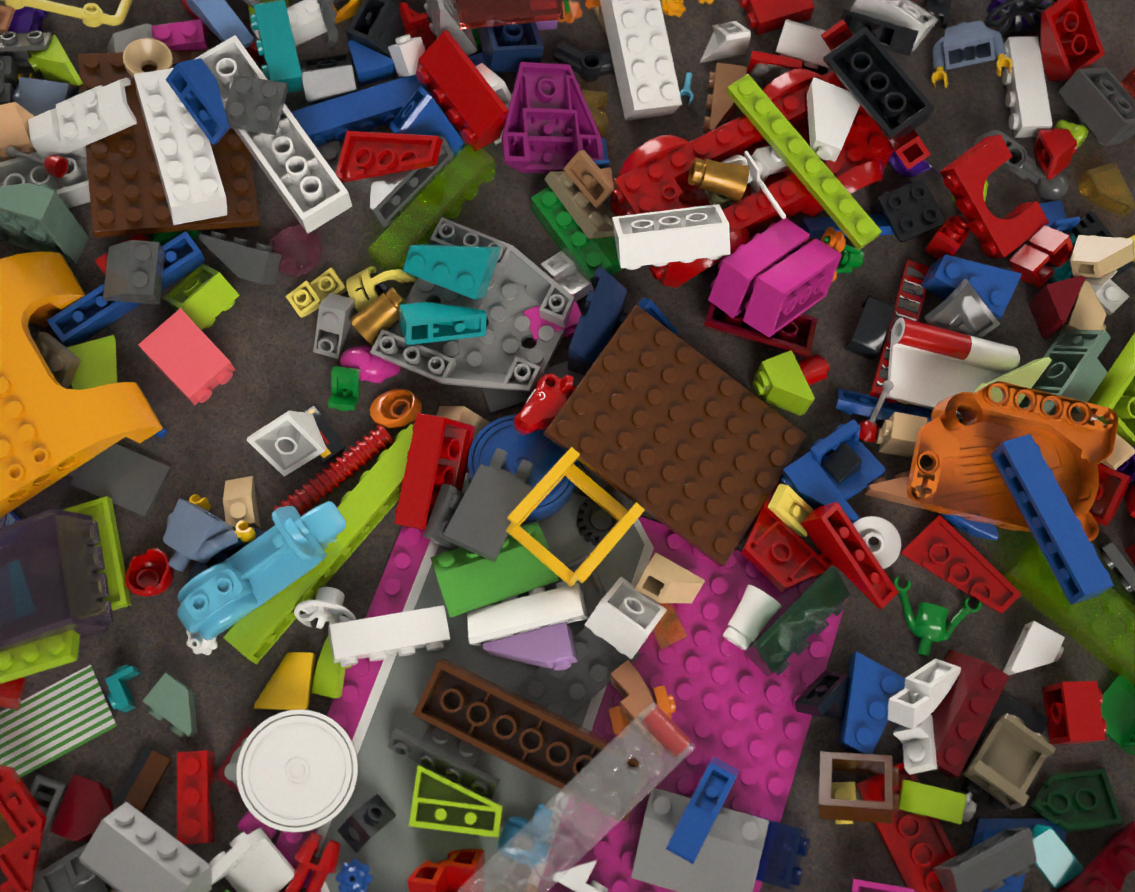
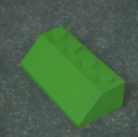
M538 522L521 526L549 551ZM510 534L495 562L462 547L430 557L450 618L559 581L558 576Z

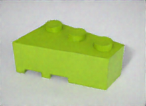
M417 766L409 826L499 838L502 806L424 767Z

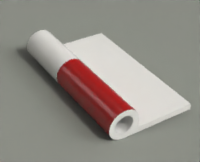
M901 317L895 322L891 333L888 380L893 382L894 387L891 391H888L886 398L934 409V406L941 400L961 392L974 393L976 388L982 383H987L1012 371L1019 365L1020 355L1017 348Z

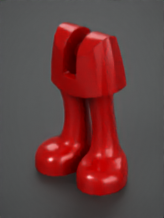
M312 832L303 842L295 856V859L298 861L295 874L284 892H300L311 869L314 871L306 892H320L328 874L335 873L339 859L340 843L330 839L320 859L315 855L319 850L322 835Z

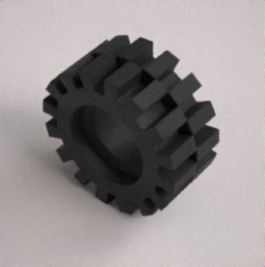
M586 498L579 507L576 525L579 528L580 536L583 535L586 542L591 541L594 546H597L618 521L612 517V525L605 530L595 528L591 523V516L594 512L604 509L591 498Z

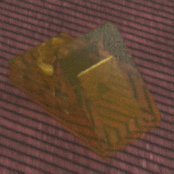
M581 90L602 138L608 134L609 119L600 109L607 105L608 93Z

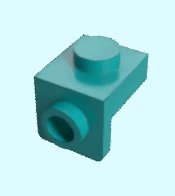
M123 665L113 670V675L106 678L105 681L110 690L107 696L111 706L114 709H118V711L126 713L136 708L126 681L140 675L141 672L137 667Z

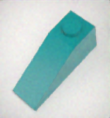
M430 302L399 305L400 330L406 345L486 336L487 313L485 310Z

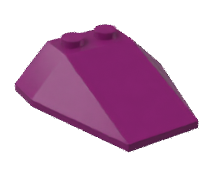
M521 62L501 137L503 162L521 173H550L564 171V167L581 150H584L593 161L604 160L601 136L569 64Z

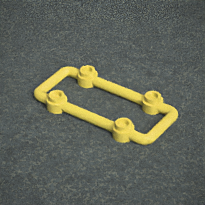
M47 0L1 1H4L7 7H12L15 10L27 6L82 19L86 26L98 27L102 24L110 26L121 25L125 21L133 0H121L114 16L104 14L99 6L94 3H88L82 9Z

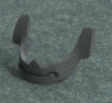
M317 0L328 31L326 47L331 49L336 44L339 33L335 24L337 13L334 10L333 2L336 4L340 0Z

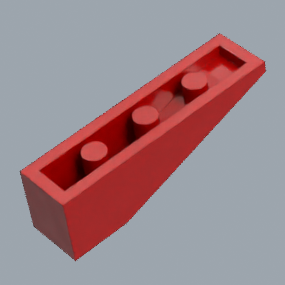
M838 502L817 507L801 522V525L814 544L878 609H883L897 595V589Z

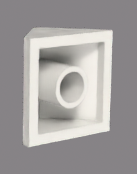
M288 411L247 437V441L283 476L288 475L326 451L325 443L311 413Z

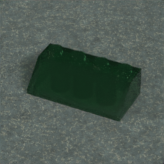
M831 565L744 652L767 677L771 676L774 672L779 676L790 665L787 659L793 653L797 656L800 655L810 644L807 639L813 633L818 636L829 625L826 619L832 613L838 616L848 606L845 600L851 594L837 569Z

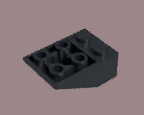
M363 0L346 31L348 42L351 39L391 59L388 47L397 44L395 39L406 35L399 6L391 0Z

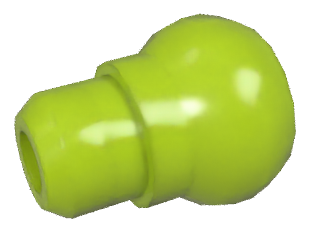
M1060 120L1054 128L1069 129L1073 138L1077 141V148L1082 145L1089 133L1085 125H1076L1065 120Z

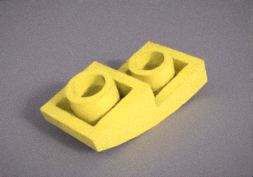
M330 267L311 283L306 280L289 293L286 298L302 318L319 309V304L329 293L341 295L347 291V287L336 271Z

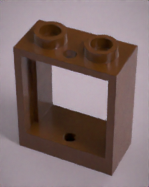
M820 751L819 819L892 824L893 812L898 813L899 795L893 794V785L898 786V767H892V756ZM832 771L884 774V802L832 799Z

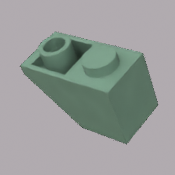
M165 672L143 700L149 706L147 712L159 721L165 718L172 723L169 729L181 738H184L185 735L194 738L198 733L194 692L175 677Z

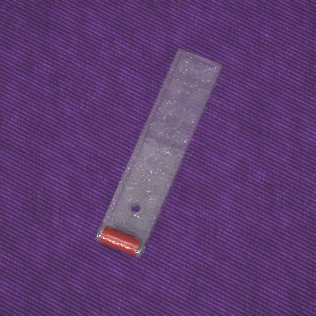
M652 701L459 888L458 892H547L694 750L696 745ZM636 758L639 765L631 767L628 764V760Z

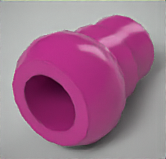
M249 810L237 826L241 833L245 832L247 835L261 828L270 840L277 832L276 829L258 820Z

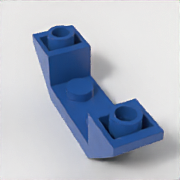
M716 757L712 758L666 847L668 851L694 864L740 770Z

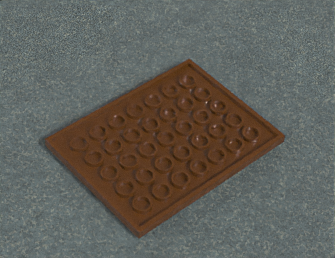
M210 49L171 51L173 58L172 68L177 63L193 60ZM123 52L77 54L79 77L83 82L80 85L81 93L99 85L104 87L120 79L128 78L131 85L125 87L127 104L137 120V124L86 145L94 237L260 226L250 151L233 128H229L216 145H212L210 142L226 195L227 215L173 225L139 104L135 79L127 72L124 66ZM151 64L142 67L144 72L157 70V67Z
M637 305L629 312L543 433L566 452L571 447L580 454L577 458L578 461L634 503L637 502L646 512L720 567L726 564L782 476V470L789 465L807 437L800 429Z

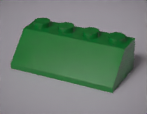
M550 186L531 197V211L560 251L575 263L577 271L586 280L591 282L593 287L595 286V273L598 267L606 270L611 276L623 269L620 267L615 238L611 236L588 239Z

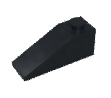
M845 8L840 21L842 19L845 21L853 35L867 27L885 50L910 56L919 32Z

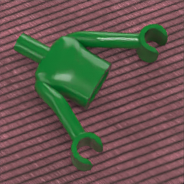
M899 577L892 581L900 597L907 627L913 635L921 638L917 655L922 657H929L932 642L947 640L967 614L979 611L982 606L981 601L977 600L975 608L971 609L968 606L969 597H967L961 603L962 608L946 624L949 612L947 608L921 602L919 603L917 616L914 619L907 590L911 587V581L907 580L905 582L904 589L900 588L897 584Z

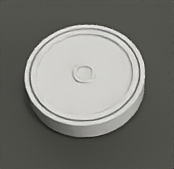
M310 710L285 711L262 722L245 741L237 764V784L246 807L262 823L274 829L287 832L312 830L332 820L348 803L355 789L358 777L357 754L349 735L331 718Z

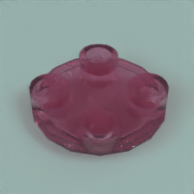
M300 224L284 229L270 240L269 246L273 247L272 252L282 254L278 270L286 275L300 276L307 274L317 266L321 259L322 246L320 239L313 231L307 234Z

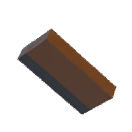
M145 746L115 801L121 804L128 802L143 814L172 759Z

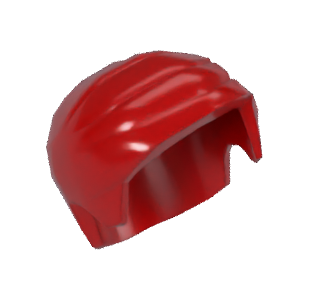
M155 548L148 549L143 554L134 556L125 574L126 587L132 593L144 597L155 596L166 591L174 580V568L168 565L170 562L169 557L161 550Z

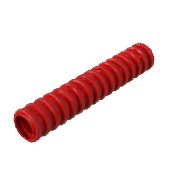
M377 425V430H371L368 437L366 435L362 437L363 441H357L355 447L350 446L349 452L344 451L341 458L336 457L335 463L330 462L327 469L325 467L322 468L323 472L321 474L316 473L314 479H308L309 483L307 485L303 483L300 490H294L295 494L293 496L289 494L286 501H280L281 505L279 507L293 506L299 514L304 515L307 508L309 510L312 509V504H318L320 498H326V493L329 492L331 494L334 487H340L339 483L341 481L345 483L347 481L346 478L348 476L352 477L354 471L359 472L360 466L365 467L368 460H374V455L379 456V451L386 450L388 444L393 445V438L383 426Z

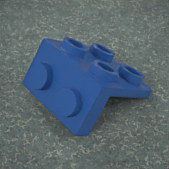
M854 419L846 425H839L831 435L825 439H818L810 448L812 456L845 500H849L885 474V467L859 441L861 426ZM846 442L861 458V470L838 484L822 466V462L839 445Z

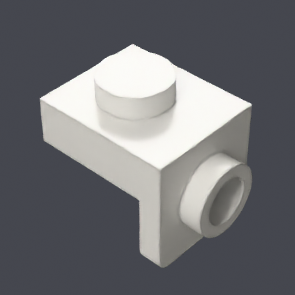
M771 146L756 149L751 156L760 169V179L763 182L769 175L789 169Z

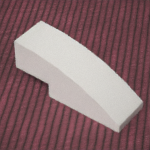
M935 658L906 677L905 688L889 698L888 720L914 730L937 708L959 676L961 667Z

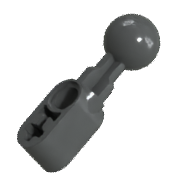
M991 130L976 139L974 146L986 137L1001 134L1014 157V163L1012 164L1007 160L998 168L1002 171H1009L1021 180L1027 179L1035 184L1036 193L1041 199L1047 202L1058 201L1067 194L1069 183L1063 173L1060 172L1053 179H1047L1043 171L1036 166L1035 160L1027 155L1025 148L1003 132Z

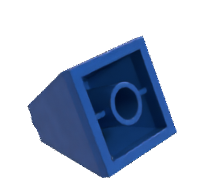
M422 85L417 88L389 124L394 134L445 137L455 158L465 148L461 137Z

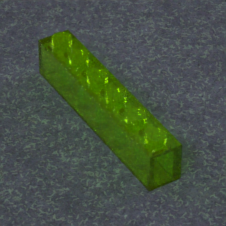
M468 144L367 249L370 259L384 271L403 270L410 246L428 244L427 242L430 240L441 217L447 220L449 218L455 219L460 214L462 205L466 200L472 201L476 197L479 187L483 182L489 183L496 173L495 159L483 149L474 151L470 144Z

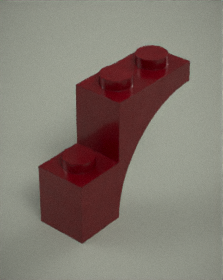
M1132 821L1116 831L1084 871L1056 892H1121L1126 875L1135 870V822Z

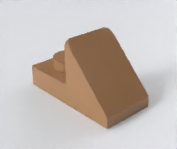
M584 150L578 151L563 169L595 208H598L614 190L610 167L600 169Z

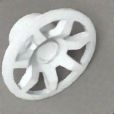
M332 587L319 588L316 592L315 600L303 601L297 604L294 609L295 617L306 626L311 627V622L309 621L318 618L316 628L320 629L326 621H329L330 624L356 620L354 614L343 607L344 593Z

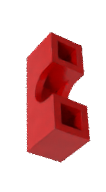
M212 751L177 752V840L183 845L215 842V812L212 811L210 804V788L212 782H214V752Z

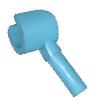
M687 72L683 90L680 91V97L683 95L689 96L690 105L693 100V93L690 90L692 73Z

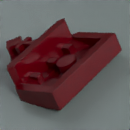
M73 774L50 832L76 842L82 840L90 841L102 819L114 811L110 799L111 790L104 788L102 783Z

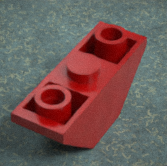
M951 215L935 234L925 251L937 260L944 255L953 256L971 232L968 221L961 216L954 217Z

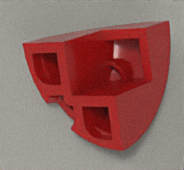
M484 849L454 850L448 852L447 858L442 861L432 863L431 860L424 862L408 878L409 891L482 892Z

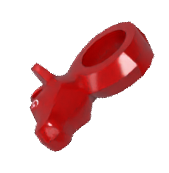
M554 374L542 376L535 384L533 392L526 400L523 409L514 417L513 428L521 435H529L536 430H546L576 388L572 387L573 376L566 375L561 379Z

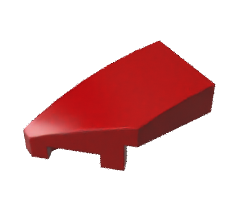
M402 2L399 5V10L406 35L410 34L411 38L421 37L425 50H427L436 40L429 22L426 21L429 15L423 12L419 14L408 8L409 4Z

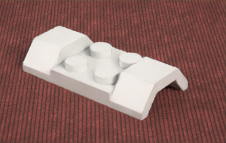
M124 78L104 87L99 85L56 104L55 109L28 119L30 142L41 159L45 160L50 155H65L137 124V120L127 104L125 87L131 85L130 80Z

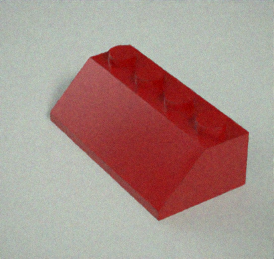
M444 31L419 57L416 77L420 84L426 86L437 105H440L445 111L449 122L455 125L461 132L464 142L470 144L473 150L477 151L500 139L508 108L449 31Z
M417 413L413 425L410 449L407 453V464L401 482L402 488L396 507L394 524L425 530L442 484L452 485L462 492L475 426L445 417Z

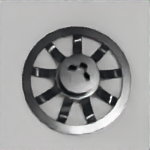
M1005 0L1006 2L996 7L987 16L985 25L987 28L993 29L992 27L1003 24L997 30L1001 33L1002 38L1028 35L1041 29V23L1036 22L1032 13L1041 17L1042 10H1045L1057 0H1053L1048 4H1041L1044 0ZM996 14L1003 16L999 20L992 21ZM1022 17H1025L1031 28L1021 30ZM1013 19H1014V20H1015L1014 31H1013V32H1006V31L1008 30V28L1011 26V24H1012V22H1013Z

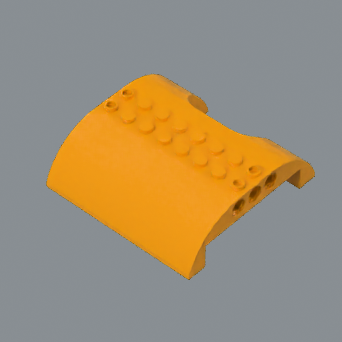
M29 252L0 259V518L124 437L140 444L163 429L140 387L135 382L111 383L94 388L75 390L66 389L56 381L30 335L28 328L30 316L39 307L47 303H51L60 310H64L86 295L63 255L56 252Z

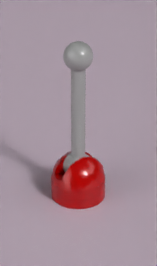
M9 146L6 149V154L10 157L18 156L43 164L46 172L53 177L62 178L67 172L68 161L64 157L50 155L44 160L17 151L13 146Z
M890 380L884 381L882 385L883 391L871 418L859 423L861 426L859 438L861 440L874 442L877 438L879 427L875 420L888 391H891L894 387L893 382Z

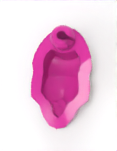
M368 345L349 348L342 353L340 358V365L342 367L361 369L360 381L382 383L386 378L397 375L401 370V366L372 355L370 353L372 347Z

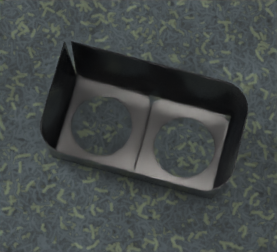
M869 295L861 305V307H864L852 341L845 350L873 360L881 350L896 308Z

